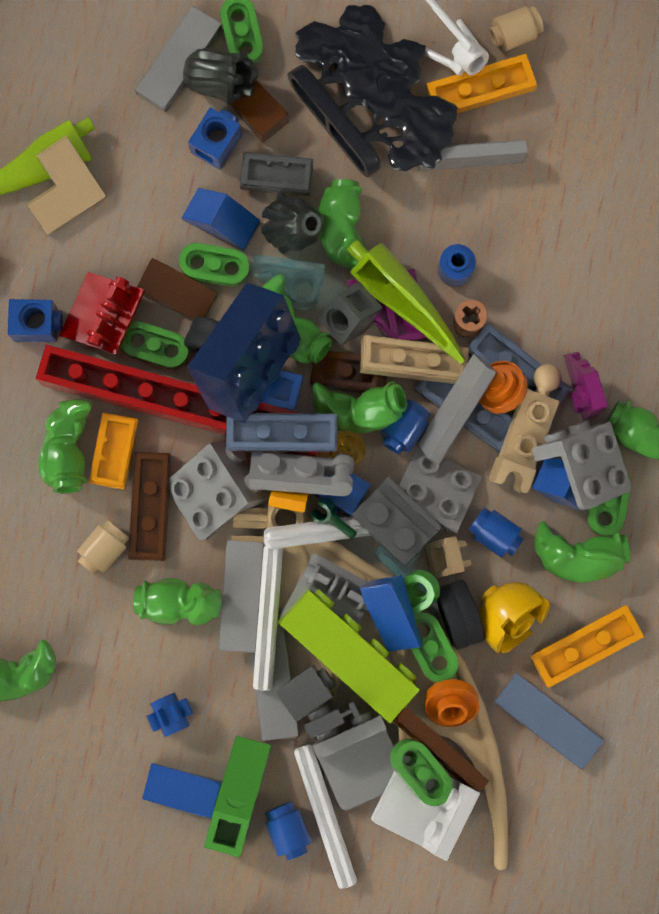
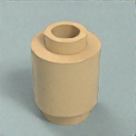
M523 6L493 18V26L489 28L490 38L496 48L501 47L505 52L537 39V35L544 31L541 16L534 6L530 8Z
M109 520L102 526L98 524L78 548L77 552L81 555L78 562L94 575L98 570L105 574L126 549L124 544L128 541L129 537Z

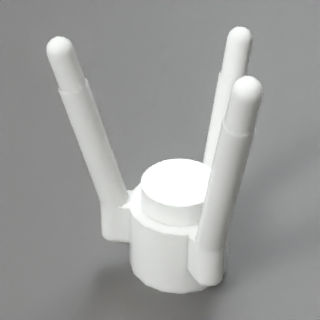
M425 0L459 41L452 49L454 61L427 47L424 55L451 68L458 76L462 75L464 71L468 75H475L482 70L488 61V52L478 43L465 23L458 19L455 24L435 0Z

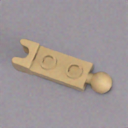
M543 364L535 371L534 383L536 390L527 389V394L522 403L516 407L499 457H496L489 476L490 482L503 484L507 475L513 472L515 475L514 491L522 494L529 492L537 465L532 448L545 443L544 436L548 435L560 402L548 397L551 391L559 387L562 380L560 370L553 364Z

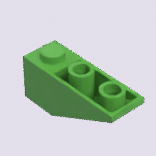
M236 735L204 848L241 857L270 752V744Z

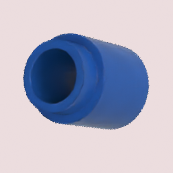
M454 244L442 252L438 264V275L442 282L448 286L459 287L470 280L476 265L475 255L472 250L465 245ZM453 261L459 262V263H461L463 266H461V267H456V266H454V265L452 264V262H453Z
M407 399V409L405 412H402V417L392 425L381 430L380 435L384 438L382 444L390 451L399 455L402 451L410 453L427 428V420L430 417V413L417 402Z
M485 507L468 530L475 535L474 540L503 558L505 553L513 556L524 540L519 535L522 530L521 527L495 509L491 512Z
M292 801L265 812L268 820L265 822L277 856L285 855L287 860H291L308 852L306 846L312 843L300 810L295 809Z

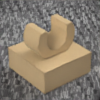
M453 536L425 545L431 573L436 579L465 572L464 568L472 564L471 560L462 561L459 548L467 546L466 541H457V536Z

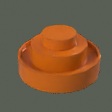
M496 361L489 364L496 371V375L479 400V403L487 411L494 414L514 410L522 403L527 394L528 382L525 374L516 364L509 361Z
M450 679L437 682L427 690L424 696L425 713L429 720L437 725L457 727L466 724L474 719L479 711L478 693L471 684L462 680Z

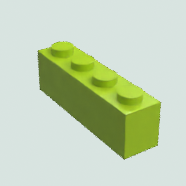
M307 588L278 620V623L385 720L391 723L419 692V689L413 684L417 677L402 663L395 668L385 658L390 652L374 638L369 643L366 642L358 634L362 627L349 615L345 614L342 618L336 615L330 609L335 603L320 589L313 594Z

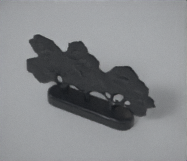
M348 5L339 19L340 26L337 28L314 21L295 32V36L298 38V42L295 45V56L302 61L318 64L322 68L321 78L317 80L307 67L300 65L287 73L288 80L301 101L362 175L369 177L381 167L380 158L370 144L371 141H380L390 146L388 158L390 165L395 170L408 171L418 165L431 169L436 167V164L442 160L441 150L452 144V137L454 135L452 126L456 121L458 107L438 96L422 97L414 96L411 93V86L419 82L421 78V68L418 62L424 57L426 45L407 39H402L392 44L383 43L385 23L371 5ZM337 63L338 68L330 73V65ZM341 82L344 85L347 102L339 106L323 86ZM357 105L367 107L374 116L372 128L362 133L345 114ZM384 117L385 124L378 126L379 118ZM387 127H397L402 130L401 136L387 137L388 134L386 132L380 134L379 131ZM394 141H402L403 145L395 147L392 143Z

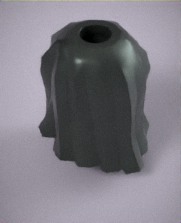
M197 49L187 57L183 67V78L191 91L220 99L227 105L241 99L243 95L252 96L255 90L253 81L259 76V70L254 68L253 61L249 59L246 52L227 53L215 49Z
M279 190L277 191L276 201L271 202L262 211V218L269 219V221L261 227V233L265 236L268 243H272L273 247L279 248L278 251L283 255L289 249L301 251L315 244L318 238L323 236L325 228L323 224L324 215L320 213L318 207L312 205L306 199L288 197L283 191Z

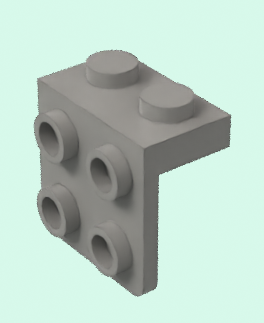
M589 420L571 425L568 427L569 434H566L565 430H560L545 435V443L532 448L536 462L558 456L562 457L577 506L580 510L591 509L628 493L631 489L630 480L611 421L591 426Z
M226 440L209 443L169 478V493L199 540L210 538L242 510L262 506L270 498L267 490L248 488L250 463L246 458L245 451H227Z
M370 711L351 719L352 727L341 732L335 727L318 735L319 742L312 744L342 810H350L383 795L395 771L390 762V754L394 746L386 731V726L381 715L373 717Z

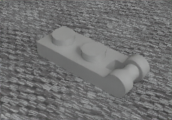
M252 451L248 488L346 496L352 492L353 479L350 475L354 471V460L346 454H339L334 458Z

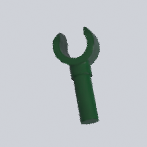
M322 497L318 504L326 509L327 514H322L319 510L314 509L311 513L313 521L318 524L328 522L350 539H353L357 532L335 514V503L330 498Z

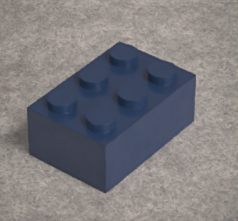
M247 282L190 362L188 369L208 409L245 423L250 414L259 407L262 396L271 383L278 379L281 368L289 356L296 352L301 340L284 295Z

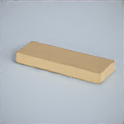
M364 335L361 341L360 373L455 384L469 362V348L459 346L466 359L460 364L435 343Z

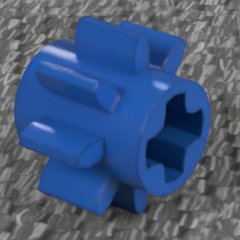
M174 692L150 703L154 713L146 717L153 732L161 729L164 737H167L190 726L186 717L194 713L187 698L179 701Z

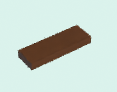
M134 452L129 560H166L171 453Z
M404 707L392 721L411 739L424 744L440 765L462 784L475 791H482L488 784L489 780L407 707Z

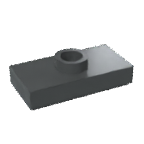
M243 152L240 190L277 193V191L281 190L285 194L310 196L314 159Z

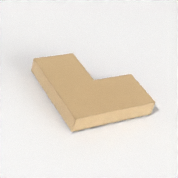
M66 135L36 154L55 185L26 205L47 235L106 197Z

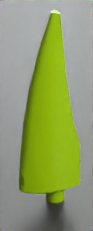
M87 117L74 125L70 119L39 136L28 148L0 169V195L15 192L51 179L36 154L65 135L83 162L90 161L92 157L81 137L96 129L90 118Z
M358 240L353 242L347 250L358 261V264L350 273L374 298L392 309L453 359L462 364L466 359L452 333L424 291L399 260L382 242L370 251Z

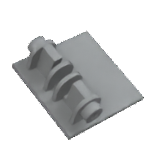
M418 446L399 487L441 527L445 528L446 532L449 533L451 530L457 533L482 476L444 458L440 463L434 462Z
M313 553L279 618L285 614L308 588L313 594L320 589L335 603L330 609L336 615L342 618L347 614L359 624L364 613L368 611L360 587L366 584L367 581Z

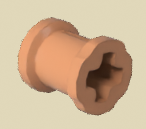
M473 299L460 303L454 315L453 328L456 333L462 337L472 338L477 336L487 320L488 315L485 306ZM465 314L467 316L475 314L477 316L475 324L473 322L465 324L463 322Z

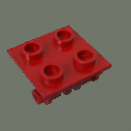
M88 272L59 336L117 355L146 290L129 285L128 280L116 276L115 280Z

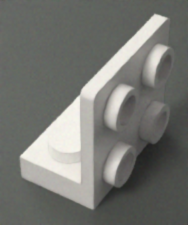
M406 754L403 757L404 763H408L412 759V757ZM394 771L371 820L447 861L480 793L451 778L453 789L447 801L439 806H429L420 801ZM434 779L427 781L426 790L433 788Z

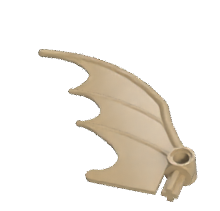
M268 506V508L253 507L242 510L233 518V529L277 527L276 515L285 509ZM292 511L296 516L295 524L314 522L306 513ZM231 536V540L264 543V536ZM336 540L283 548L279 608L284 609L313 553L367 582L393 577V575L363 560ZM426 608L425 610L421 611V612H428V613L432 614L428 608ZM366 611L359 623L362 629L358 634L368 643L374 638L386 649L369 611ZM420 623L417 625L420 637H425L429 634L430 628L427 624ZM444 630L458 658V669L451 679L468 682L478 693L479 711L475 718L466 724L457 727H445L429 720L425 713L424 696L427 690L437 682L425 676L411 648L390 651L385 659L395 668L402 663L417 677L413 684L419 689V692L405 707L410 709L436 734L449 737L458 744L471 760L474 767L489 780L484 790L494 834V867L502 871L508 866L509 837L506 788L499 750L481 695L465 661L458 650L455 649L451 639ZM437 656L433 659L432 663L436 669H443L447 665V660L443 656ZM317 658L320 666L326 669L336 684L331 689L335 696L329 699L330 702H334L337 698L336 690L342 680ZM398 727L399 741L411 739Z

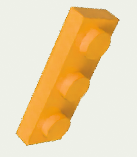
M527 54L486 65L475 75H468L466 72H463L460 76L456 74L426 83L428 96H438L455 104L458 107L457 114L532 92L537 88Z
M626 604L529 655L546 688H550L638 641L644 635Z

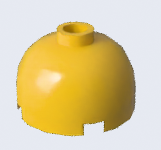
M511 582L500 587L497 585L490 587L481 598L483 604L479 609L485 641L498 654L499 651L503 654L510 652L533 634L528 629L535 620L542 624L550 611L551 604L538 591L522 582Z

